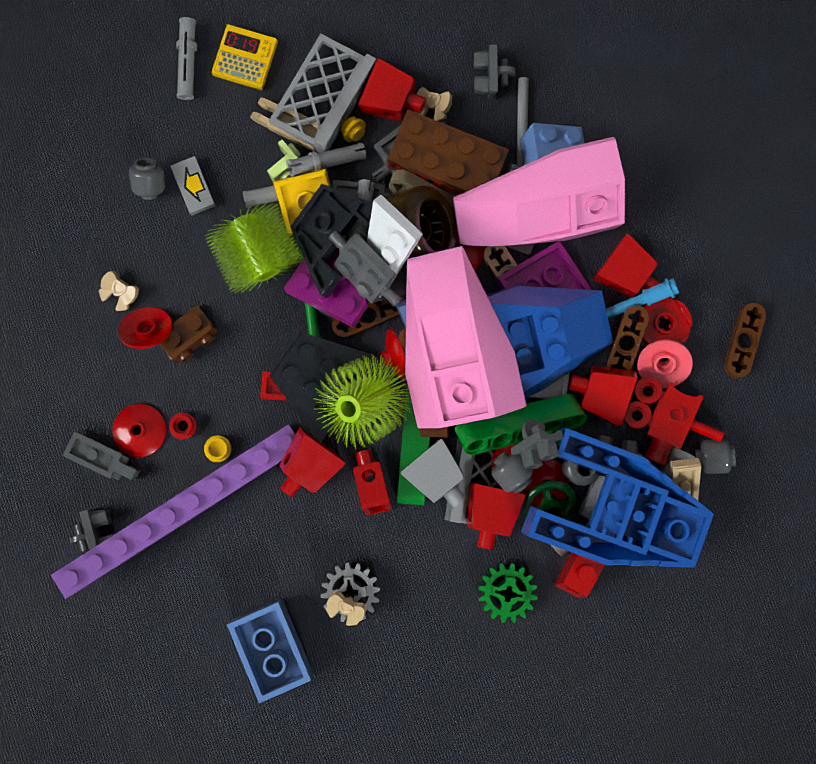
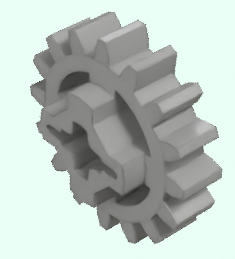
M346 562L345 569L343 570L337 565L335 567L336 574L331 572L327 574L331 581L322 583V587L326 588L327 592L322 593L321 598L329 599L335 590L340 591L344 597L348 598L349 594H344V591L347 590L350 580L353 590H358V593L354 595L353 601L358 603L361 597L369 596L365 604L367 610L373 613L375 608L371 603H378L380 599L374 595V593L380 591L379 586H373L377 576H368L370 572L369 567L361 571V563H357L355 568H351L350 562ZM344 575L343 585L333 589L336 580ZM355 575H358L361 578H363L367 585H361L358 581H356ZM339 610L334 616L338 613L341 614V622H344L348 615L342 614Z

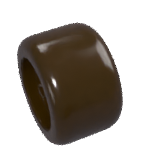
M423 185L394 192L384 197L423 234L408 259L455 248L457 228L454 214L448 201L438 190ZM407 260L399 272L407 273Z

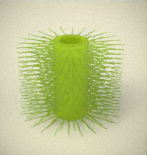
M247 211L246 215H241L235 218V220L229 221L228 223L230 224H220L229 226L217 228H225L227 230H219L221 231L220 233H224L213 235L215 238L212 241L214 242L208 246L214 245V243L217 244L216 242L220 244L218 245L220 248L226 246L222 248L225 251L223 252L225 256L222 257L220 255V257L226 262L228 259L229 262L225 264L229 268L234 267L229 269L232 273L228 275L232 279L237 275L238 278L236 279L239 280L235 282L246 283V286L251 284V281L253 282L252 284L255 282L262 283L265 280L268 283V279L274 278L275 275L282 272L280 270L290 268L285 265L295 264L294 261L289 262L291 260L287 258L290 256L294 257L293 251L290 252V255L286 254L287 252L283 253L286 251V244L289 241L285 242V245L280 242L282 241L280 239L283 238L281 234L284 233L286 235V233L281 230L282 227L278 224L281 221L280 216L278 215L277 217L275 215L281 211L275 212V214L271 212L263 216L264 214H252V212L248 214Z
M369 358L368 362H364V369L365 364L368 369V378L367 374L365 375L363 372V360L361 363L355 362L354 365L349 364V366L345 367L350 368L345 370L349 376L348 378L351 379V383L346 380V373L338 370L341 372L339 374L343 377V381H345V386L339 381L336 371L333 372V375L336 377V383L340 384L339 386H341L342 391L327 377L333 387L336 388V392H339V395L333 392L335 390H330L325 384L324 386L329 390L328 392L333 393L331 395L339 399H334L332 396L325 394L327 396L325 398L333 399L329 401H337L324 403L331 404L325 406L336 407L319 408L335 410H328L332 411L330 415L336 413L338 415L331 422L334 423L336 420L335 426L343 420L339 425V428L342 425L341 432L347 423V433L345 432L347 438L349 437V423H351L353 443L355 442L354 427L356 425L359 444L362 441L361 446L364 444L361 437L362 432L360 434L361 427L363 437L365 431L367 435L366 440L369 439L368 443L372 441L370 439L371 434H373L372 439L374 437L379 438L380 435L389 430L387 428L388 425L384 424L385 421L382 420L381 414L387 418L389 425H391L389 426L390 428L394 425L390 420L391 418H394L397 424L399 422L395 418L394 412L391 413L388 408H393L395 412L403 417L402 412L394 408L396 406L392 407V405H398L403 409L404 406L400 405L401 403L397 404V402H404L406 400L396 401L390 399L402 400L408 398L393 396H409L391 395L396 394L391 392H397L394 390L396 388L399 389V386L390 389L389 385L395 382L398 377L391 381L387 379L384 382L389 373L386 376L387 372L385 371L384 376L381 378L382 370L379 368V376L376 380L377 371L374 363V374L371 377ZM359 367H360V372H361V370H362L363 379L360 377ZM353 372L357 375V381L353 378ZM385 411L389 412V413H390L389 415H392L393 417H391V418L387 417L388 415H386V414H388V413H385ZM376 418L381 421L382 426L376 423ZM371 421L374 423V429H378L377 433L372 429ZM366 425H367V429H368V427H369V429H370V437H369V433L367 434V432H366V428H365Z

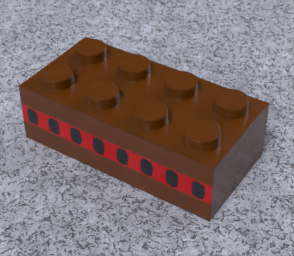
M407 109L387 159V168L394 171H409L438 188L458 196L498 178L509 149Z

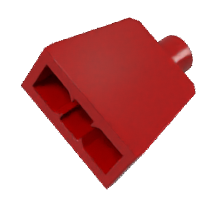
M378 58L359 101V106L362 114L402 121L407 109L421 113L425 106L426 98L414 94L416 84L413 77Z
M629 234L622 238L593 278L595 281L630 298L634 297L640 289H648L661 283L651 276L658 263Z
M592 366L589 378L573 374L569 390L583 394L581 400V407L622 426L637 381V373L633 370Z
M300 427L280 463L283 473L288 476L280 489L292 498L301 486L315 493L345 465V461L339 454Z
M371 449L357 452L356 457L359 466L354 467L353 472L362 510L365 515L369 516L392 510L380 461L374 462ZM369 476H374V477H375V479H374L373 481H371V482H366V478H367V477H369Z
M469 483L467 527L480 530L477 547L493 550L496 534L511 535L525 499V494H515L514 492H505L498 488Z
M571 552L554 585L577 598L587 597L605 564Z

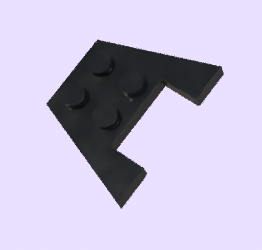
M324 184L320 185L290 228L320 295L328 298L343 278L327 261L337 248L328 238L336 230L345 238L358 219L369 228L373 202Z
M300 332L269 376L311 435L322 442L328 431L335 424V422L332 423L331 419L324 417V414L318 413L319 411L314 408L317 405L316 402H319L323 396L320 393H325L327 390L324 384L328 388L330 386L327 377L333 382L335 380L331 375L333 372L336 371L338 375V370L342 369L345 364L347 366L349 364L354 365L355 362L361 363L363 360V372L365 375L367 374L368 378V369L366 364L364 369V362H368L369 358L372 372L374 370L373 363L374 367H376L381 357L376 355L373 357V354Z

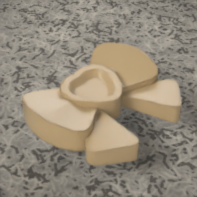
M424 87L420 88L417 95L425 97L426 102L421 113L414 112L425 116L429 108L435 109L434 120L438 122L445 120V113L449 111L452 105V95L449 92L439 95L438 93L429 92Z
M109 271L103 276L101 280L102 289H99L102 301L107 300L112 294L120 296L116 311L129 309V304L135 301L139 292L137 286L128 285L119 279L115 271Z
M335 590L327 601L326 611L330 617H333L340 610L342 614L348 615L346 625L351 626L358 625L362 621L367 606L364 603L354 602L352 597L346 598L340 591Z

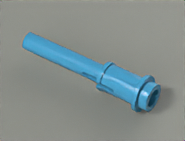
M665 278V282L642 290L643 294L606 308L608 319L624 313L625 309L633 304L644 305L647 303L650 306L668 297L675 298V295L679 293V289L674 278L669 280Z

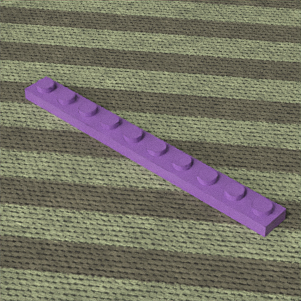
M289 424L53 573L51 577L64 598L71 597L279 464L295 436Z

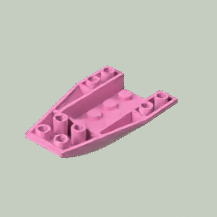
M610 137L559 149L454 197L453 202L459 243L472 246H506L566 241L616 229L625 223V177L615 138Z
M463 246L407 259L405 375L418 428H443L493 418L527 406L515 350Z

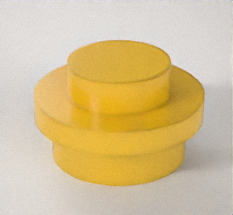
M356 117L347 119L341 127L343 138L347 142L360 140L365 133V122Z
M212 436L204 445L206 457L213 462H223L231 454V444L223 436Z

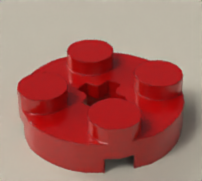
M666 298L650 306L648 304L644 305L649 315V321L642 338L646 345L663 339L675 340L681 344L687 340L690 327H692V317L690 311L682 302ZM640 313L636 318V322L637 320H643V317L640 315ZM660 317L664 320H670L671 324L668 325V331L659 328Z

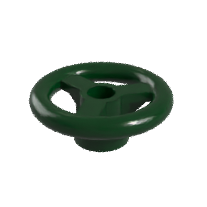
M551 480L534 486L527 493L523 501V510L527 516L534 497L543 491L544 498L536 508L566 518L576 505V494L567 483ZM551 489L564 491L568 496V500L557 499L552 495Z

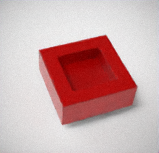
M263 372L260 398L287 401L270 378L271 372Z

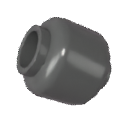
M137 159L129 168L131 191L135 195L141 196L145 200H152L165 190L164 168L155 159Z
M722 438L721 442L714 439H705L701 442V449H695L696 458L699 459L705 474H727L731 471L732 466H736L735 445H730V442L725 438Z
M505 451L493 460L495 466L492 469L491 475L505 492L513 491L517 494L532 482L531 475L533 469L524 468L521 455H514L512 453L508 455Z
M565 459L562 462L563 475L572 484L589 485L600 474V472Z

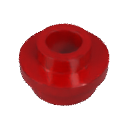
M184 412L175 414L169 423L171 434L178 439L190 438L197 428L194 417ZM182 421H186L188 424V428L185 431H181L179 428V424Z

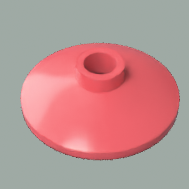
M669 339L658 340L647 345L641 351L637 361L638 372L641 378H655L660 382L662 388H668L670 382L674 386L682 383L689 376L693 365L689 350L680 342ZM661 358H669L665 362L660 361Z

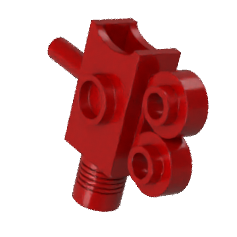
M645 377L637 382L634 394L638 401L628 405L624 421L630 428L636 430L643 429L646 426L650 427L646 437L652 439V442L644 458L656 465L665 467L673 447L681 449L689 429L721 442L725 432L694 419L704 396L693 397L679 392L671 382L667 391L664 392L660 382L652 377ZM650 388L653 391V395L645 396L643 390ZM658 402L657 407L652 416L651 410L648 405H653ZM640 412L642 419L636 421L632 418V414Z

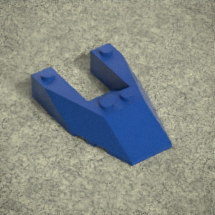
M517 285L487 294L515 350L525 398L546 389L613 343L601 290Z
M559 428L558 430H562L564 438L556 443L559 452L557 457L606 475L588 527L530 506L521 533L605 565L695 567L714 514L688 492L681 489L666 474L659 471L646 458L573 430Z

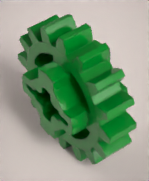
M510 562L508 568H505L503 563H499V570L497 571L490 567L491 575L489 577L482 575V579L486 582L485 585H478V589L484 592L478 599L479 601H486V604L482 607L483 610L488 611L491 609L490 617L492 619L500 615L502 623H505L507 617H510L512 622L515 623L516 615L518 614L526 618L524 610L527 608L533 611L534 608L530 604V600H537L538 598L531 593L532 590L537 589L536 584H529L533 576L531 574L523 576L525 568L521 566L516 571L515 565ZM504 575V579L501 582L492 584L497 577ZM516 576L522 580L525 590L519 589L516 586ZM507 586H510V589L516 592V594L509 595L508 599H505V596L499 591L506 590ZM490 595L498 597L500 600L499 608L493 605ZM517 601H523L520 606L511 610L513 604Z

